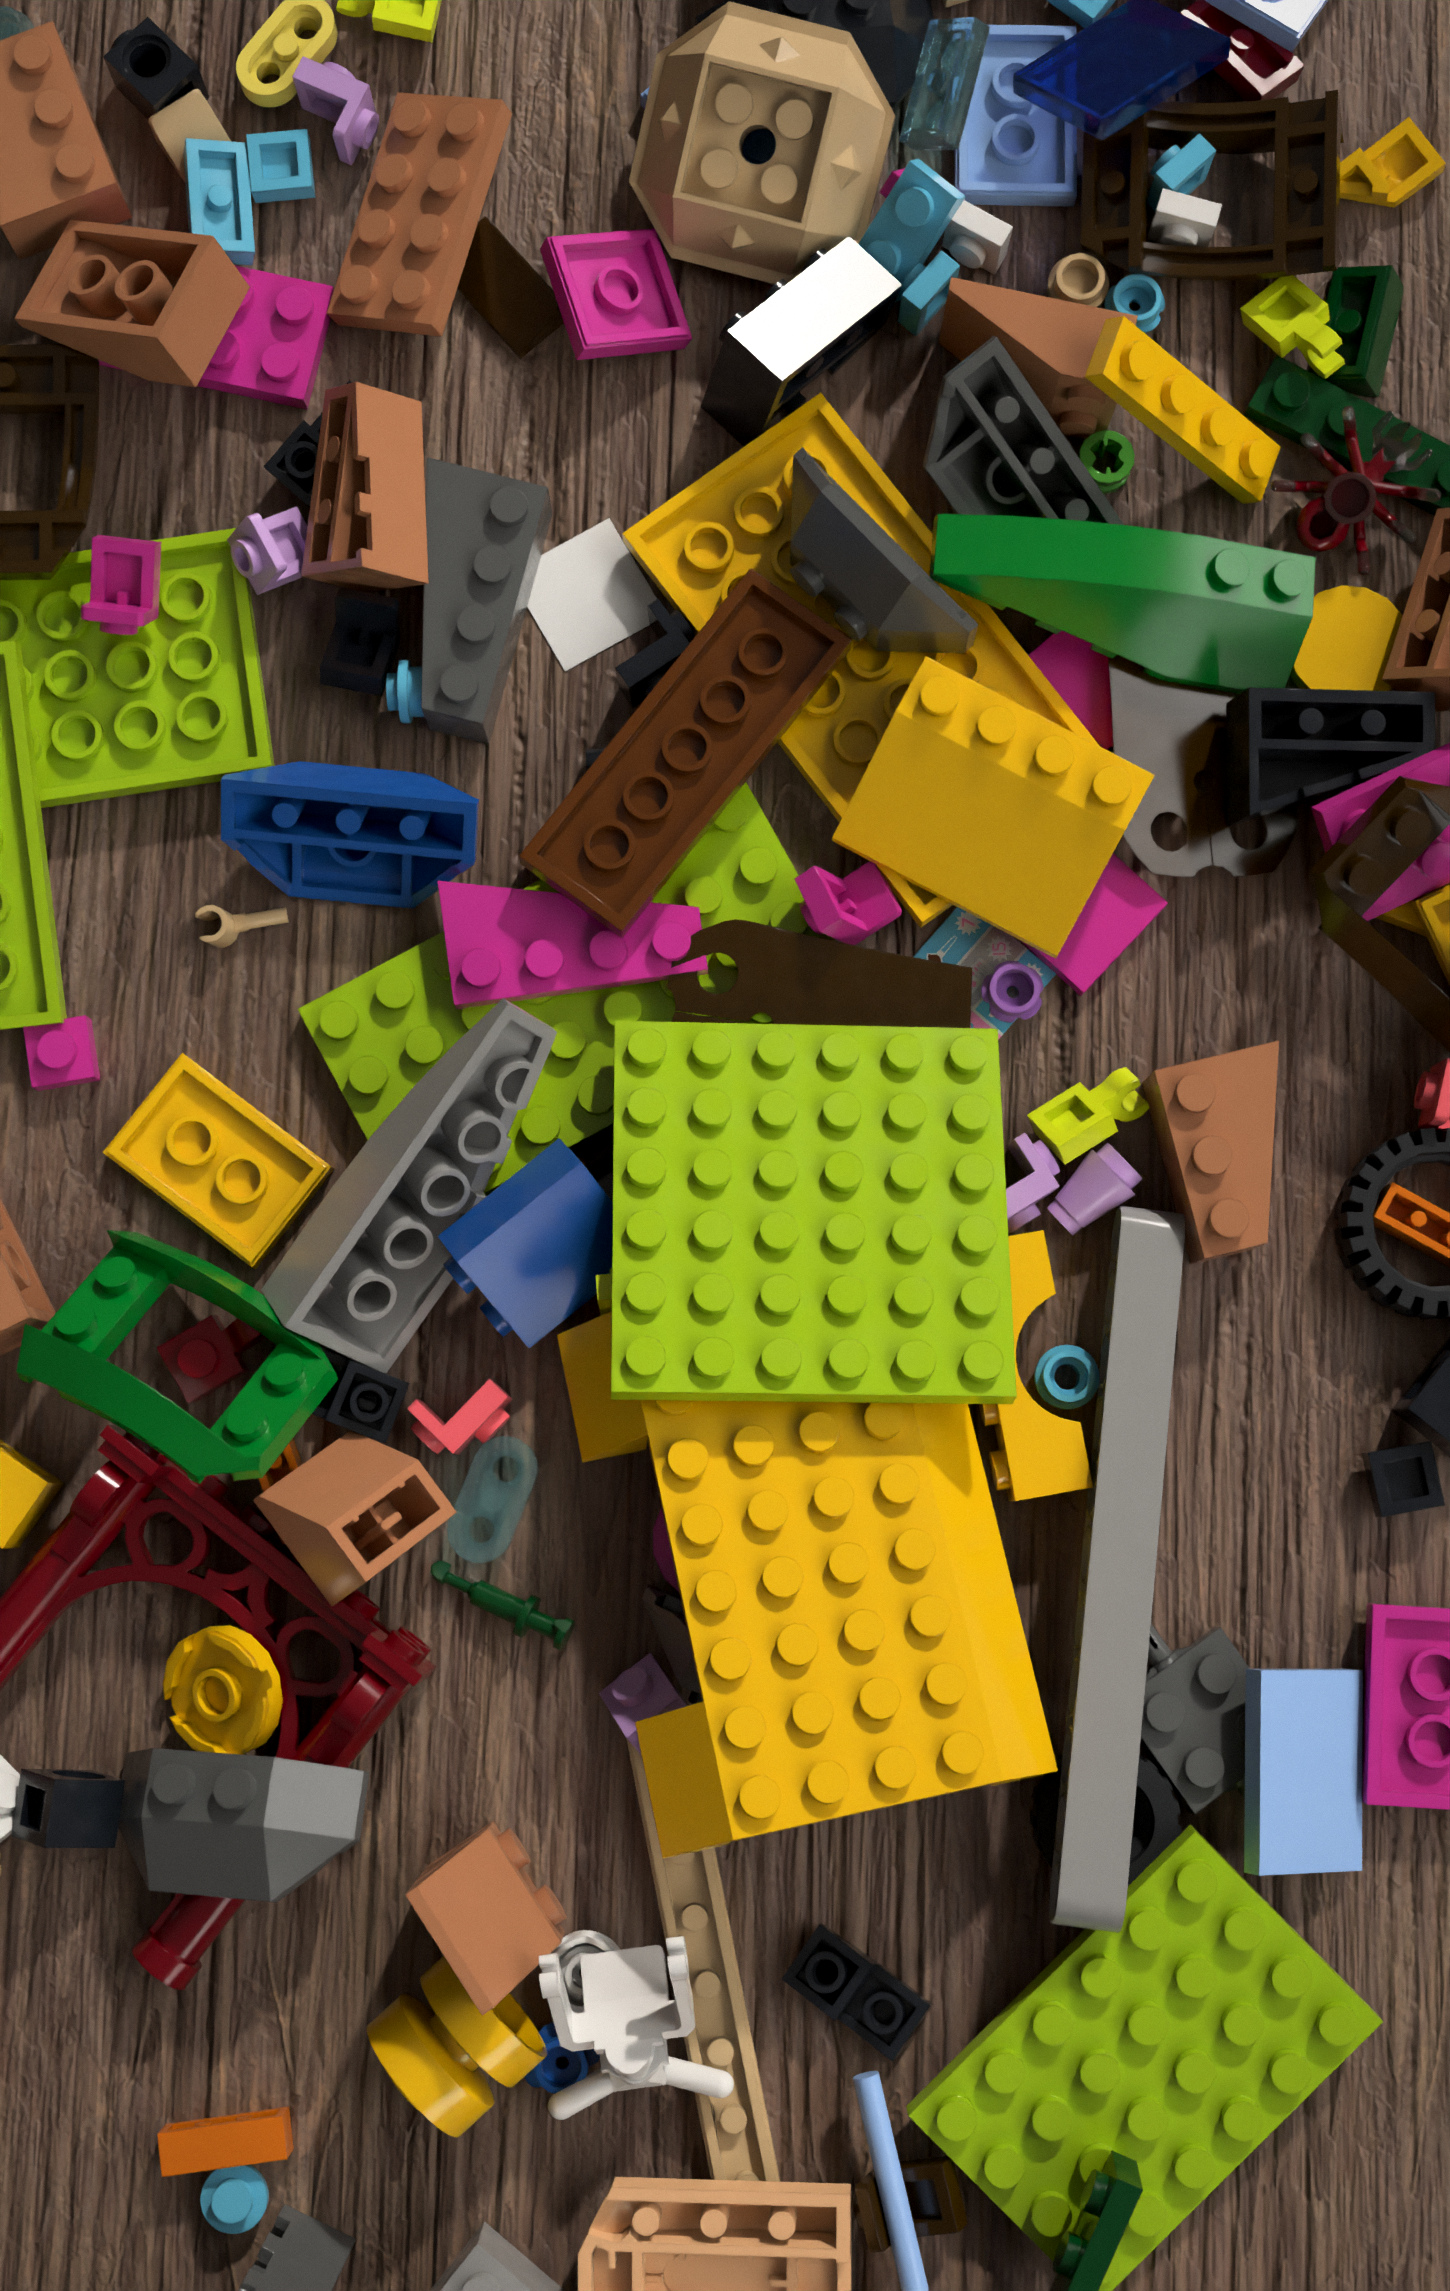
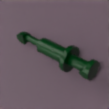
M437 1561L431 1566V1575L436 1582L442 1585L446 1583L467 1593L471 1604L514 1624V1635L522 1638L530 1628L554 1640L553 1647L560 1651L568 1642L575 1621L569 1618L565 1620L554 1619L538 1611L541 1598L531 1595L525 1601L483 1580L471 1583L450 1573L451 1564L444 1561Z

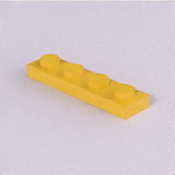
M1125 316L1106 319L1084 377L1242 504L1261 502L1281 446Z

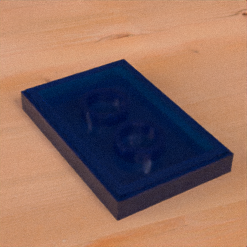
M1130 0L1013 74V93L1103 141L1229 59L1231 38L1154 0Z

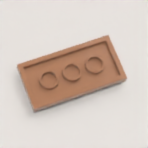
M397 92L327 310V314L337 325L442 337L512 116L511 111L502 99Z

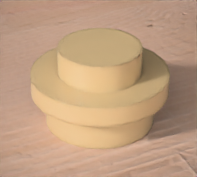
M1085 253L1072 254L1059 260L1052 268L1047 282V292L1050 298L1098 308L1103 304L1109 289V279L1106 270L1095 257Z

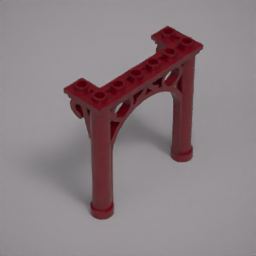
M107 1425L100 1433V1436L105 1441L98 1451L107 1457L109 1461L84 1485L74 1499L70 1512L0 1598V1691L59 1617L79 1599L93 1591L121 1582L149 1581L168 1584L197 1594L215 1604L231 1616L269 1652L280 1676L283 1697L281 1734L276 1757L349 1768L411 1686L415 1687L427 1679L436 1669V1666L426 1659L431 1651L430 1647L403 1626H400L397 1631L394 1629L391 1631L378 1621L375 1616L380 1611V1608L358 1589L334 1606H331L292 1552L273 1537L276 1531L263 1513L251 1505H248L242 1512L225 1499L223 1495L229 1488L217 1476L208 1475L200 1484L191 1481L183 1469L157 1450L117 1425ZM156 1486L171 1498L146 1500ZM168 1512L190 1529L194 1539L193 1549L189 1557L182 1563L176 1565L154 1564L143 1536L148 1520L155 1514ZM126 1525L125 1541L133 1564L111 1567L86 1575ZM209 1529L252 1562L244 1570L236 1573H223L215 1568H208L204 1577L191 1572L203 1565L210 1553L211 1534ZM272 1580L276 1581L318 1616L306 1615L291 1620L280 1630L277 1638L269 1627L278 1621V1618L271 1611L268 1601L269 1586ZM248 1587L247 1603L230 1590L234 1591ZM305 1629L316 1630L322 1633L327 1640L333 1642L339 1649L341 1667L334 1678L326 1682H316L295 1677L289 1653L290 1644L300 1631ZM355 1645L364 1652L359 1658L363 1662L359 1669H357L358 1653ZM336 1693L338 1695L299 1745L302 1721L300 1695L324 1697ZM177 1894L156 1922L149 1926L134 1945L132 1953L141 1966L165 1985L182 1991L201 1969L202 1964L199 1959L245 1900Z

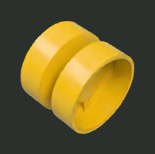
M443 1956L420 1977L422 1989L433 2011L408 1994H401L368 2024L367 2035L378 2059L401 2094L437 2128L457 2138L494 2105L492 2091L481 2069L502 2085L513 2088L547 2056V2048L535 2025L511 1993L507 1994L490 2011L481 2015Z

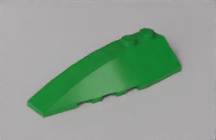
M937 514L933 522L930 577L934 581L1000 610L1010 607L1036 619L1034 625L1058 634L1062 630L1092 643L1091 650L1107 657L1114 658L1116 655H1119L1145 667L1144 673L1157 679L1240 694L1249 687L1285 688L1313 618L1316 557L1201 535L1139 526L1021 516Z

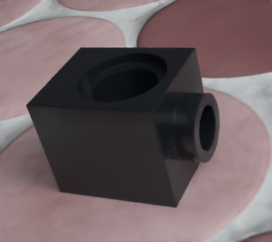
M149 17L144 19L134 29L120 34L112 44L110 51L103 56L117 90L148 120L152 115L192 90L199 89L206 100L209 98L198 65ZM162 69L156 76L143 77L151 70Z
M21 1768L11 1836L43 1848H115L125 1780L93 1770Z

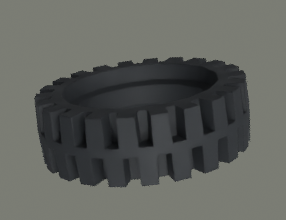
M1427 1128L1405 1133L1386 1141L1360 1160L1353 1168L1351 1176L1345 1180L1340 1191L1343 1194L1341 1201L1336 1204L1334 1218L1338 1219V1228L1334 1231L1336 1245L1341 1244L1344 1255L1340 1256L1345 1269H1351L1356 1276L1353 1282L1361 1291L1371 1293L1373 1295L1371 1300L1380 1306L1390 1307L1395 1310L1394 1313L1406 1317L1433 1320L1450 1318V1285L1430 1287L1406 1279L1386 1261L1375 1240L1373 1213L1380 1191L1396 1172L1412 1164L1438 1162L1450 1166V1128L1442 1130Z

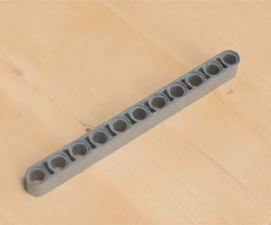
M1118 1206L1113 1224L1099 1365V1385L1097 1388L1090 1461L1093 1488H1088L1049 1896L1050 1923L1055 1925L1119 1933L1125 1916L1185 1241V1216L1182 1213Z

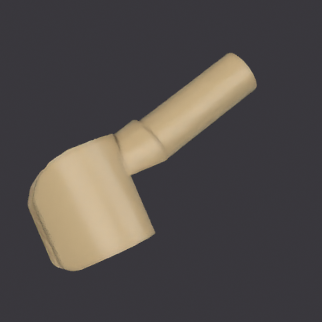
M206 905L195 913V917L203 921L221 918L222 926L216 934L199 937L200 940L217 948H225L231 945L237 939L240 932L289 923L286 907L249 914L240 913L232 915L215 905Z

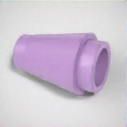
M1107 1142L1097 1152L1090 1149L1047 1209L1074 1235L1082 1227H1086L1135 1196L1132 1189L1143 1179Z

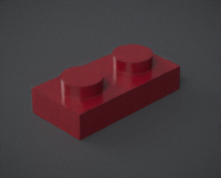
M1197 0L1180 12L1174 30L1245 102L1275 98L1298 81L1305 66L1292 52L1217 9L1205 0Z

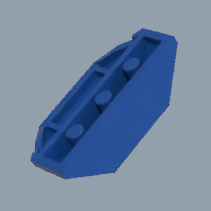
M298 761L222 776L221 840L234 851L238 850L256 870L287 896L413 909L439 890L437 881L450 882L458 874L465 872L475 864L479 799L425 773Z

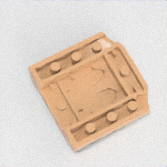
M615 2177L578 2252V2291H852L851 2184Z

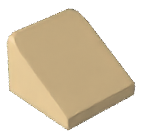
M199 89L192 90L155 113L148 121L156 142L184 182L183 151L185 138L231 141Z

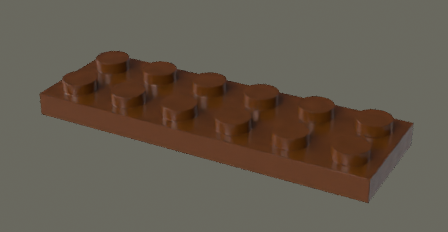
M750 568L519 855L520 864L619 937L623 938L851 649L852 639Z

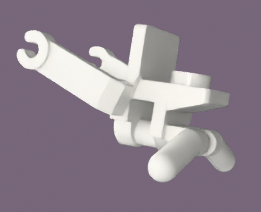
M684 1936L666 1938L667 1951L669 1953V1956H667L668 1968L675 2000L669 2001L665 1954L661 1946L652 1945L586 1954L580 1960L584 2012L575 2013L571 2010L557 1953L539 1955V1966L542 1974H539L543 1999L547 1998L560 2046L572 2052L595 2049L596 2054H600L601 2068L588 2074L585 2079L551 2096L548 2102V2110L552 2117L558 2120L567 2119L613 2092L670 2085L715 2098H725L731 2094L734 2088V2081L728 2072L668 2055L667 2039L686 2037L695 2028L694 2002L689 1980Z

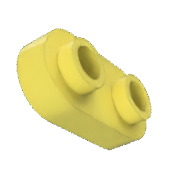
M284 0L242 49L237 58L236 72L241 88L251 102L268 108L278 107L287 103L297 93L292 76L302 57L304 56L321 64L333 50L337 42L338 32L332 9L325 0ZM305 30L317 32L310 39L299 38V35ZM274 74L280 76L278 80L272 83L264 84L261 82L267 75Z

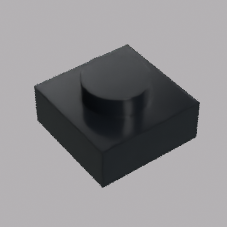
M1431 1441L1362 1453L1375 1517H1386L1445 1506Z

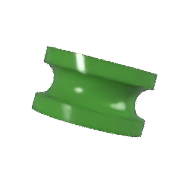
M1109 430L1095 432V434L1086 438L1078 455L1103 494L1116 492L1125 484L1134 465L1135 456L1132 444L1127 438L1116 431ZM1105 451L1114 454L1117 458L1113 467L1116 472L1111 473L1110 467L1106 468L1105 473L1095 470L1093 468L1096 459L1094 452H1099L1101 458L1104 456Z

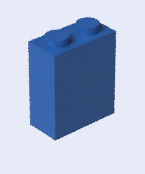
M558 1138L438 1235V1238L452 1255L443 1265L466 1294H469L478 1287L488 1300L479 1308L502 1337L514 1330L526 1346L531 1348L597 1294L595 1275L610 1274L609 1270L612 1268V1201L583 1163Z

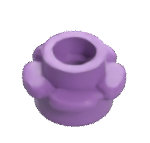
M1005 961L994 968L992 975L985 977L981 987V995L983 1001L989 1003V1011L992 1016L1000 1021L1011 1023L1016 1018L1027 1020L1038 1012L1042 1004L1039 996L1044 986L1040 975L1033 968H1029L1018 961ZM1009 987H1016L1019 992L1018 996L1015 998L1009 997L1007 989Z

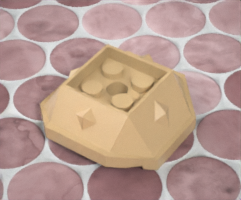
M729 1L657 53L629 183L671 258L771 284H776L781 279H785L789 283L801 273L806 262L821 248H825L829 252L848 236L859 244L870 224L896 116L850 32ZM756 129L769 130L773 133L776 140V149L773 156L763 164H751L747 162L743 154L745 138Z

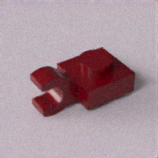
M210 1315L158 1346L157 1350L187 1403H195L249 1371L240 1353L267 1339V1337L240 1319H236L227 1328H224L217 1315Z

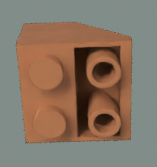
M352 1430L253 1500L331 1606H334L457 1513L418 1459Z

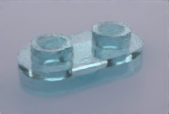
M501 1436L487 1441L477 1451L454 1506L457 1513L449 1518L447 1527L450 1545L463 1559L474 1563L489 1562L499 1558L510 1547L538 1478V1460L528 1444L514 1437ZM506 1456L512 1457L518 1464V1474L509 1482L501 1481L495 1474L497 1461ZM478 1517L488 1518L494 1526L493 1536L487 1542H478L471 1535V1524Z

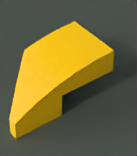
M1408 117L1363 152L1359 147L1340 162V198L1395 208L1443 173L1446 163L1411 118Z

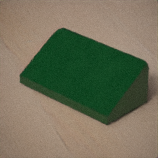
M1392 265L1338 267L1336 271L1332 272L1326 297L1330 320L1324 325L1333 329L1342 339V345L1334 351L1344 359L1345 364L1324 380L1351 394L1364 397H1379L1404 293L1403 284ZM1310 367V373L1322 378Z

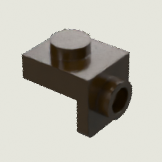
M949 2156L899 2161L916 2236L924 2237L959 2233L968 2222L953 2160ZM873 2169L856 2184L854 2198L855 2218L859 2228L865 2231L868 2249L871 2253L884 2252L891 2246Z

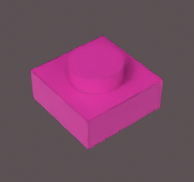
M88 1016L66 1018L64 1023L23 1027L33 1089L43 1091L101 1081L92 1019Z

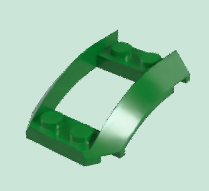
M107 1230L113 1248L42 1330L25 1324L16 1369L20 1380L29 1384L36 1380L56 1389L61 1398L110 1421L157 1450L187 1473L189 1480L198 1484L208 1475L231 1473L234 1481L263 1478L338 1380L336 1372L320 1344L285 1328L262 1293L217 1266L138 1232ZM170 1284L185 1289L229 1312L277 1345L211 1429L149 1385L106 1361Z

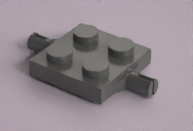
M1151 1621L1147 1661L1150 1667L1147 1668L1140 1744L1160 1773L1168 1779L1173 1788L1172 1790L1189 1813L1196 1814L1222 1793L1236 1789L1245 1800L1246 1669H1250L1221 1627L1212 1628L1187 1647L1171 1651Z

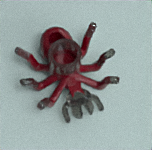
M1347 406L1343 408L1342 416L1344 437L1352 472H1348L1310 433H1304L1300 437L1301 443L1334 477L1328 482L1274 480L1271 482V489L1274 492L1322 493V496L1312 499L1301 509L1296 521L1298 539L1310 550L1318 552L1331 550L1341 544L1346 538L1350 524H1353L1358 573L1361 576L1369 575L1371 570L1366 542L1365 518L1371 512L1406 544H1412L1416 540L1415 534L1376 499V493L1436 502L1440 500L1441 492L1436 489L1382 482L1384 479L1383 475L1386 472H1397L1402 469L1414 471L1432 456L1433 452L1431 449H1426L1414 461L1407 462V459L1418 450L1422 434L1417 433L1410 440L1402 442L1404 433L1411 426L1410 422H1404L1391 427L1384 438H1382L1381 431L1394 416L1393 412L1387 411L1372 429L1374 440L1371 452L1372 459L1363 462L1357 439L1354 408Z

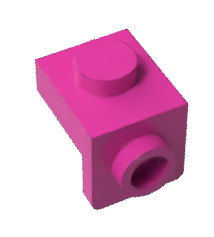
M105 535L92 537L90 602L81 606V619L100 622V631L120 635L137 634L138 626H145L156 620L159 615L161 542Z
M871 861L862 865L843 879L815 865L794 879L804 898V901L800 902L799 907L808 925L817 934L821 935L824 933L846 944H858L898 918L902 913V909L889 883L876 864Z

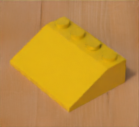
M925 656L895 710L832 837V841L1056 959L1155 775Z

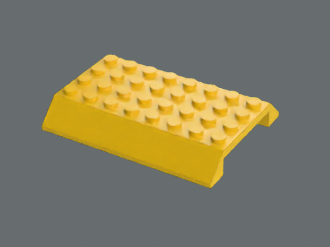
M611 1311L557 1335L582 1463L646 1450L648 1440L702 1702L635 1722L662 1859L728 1845L732 1841L986 1785L1005 1784L1058 1771L968 1404L611 1400Z

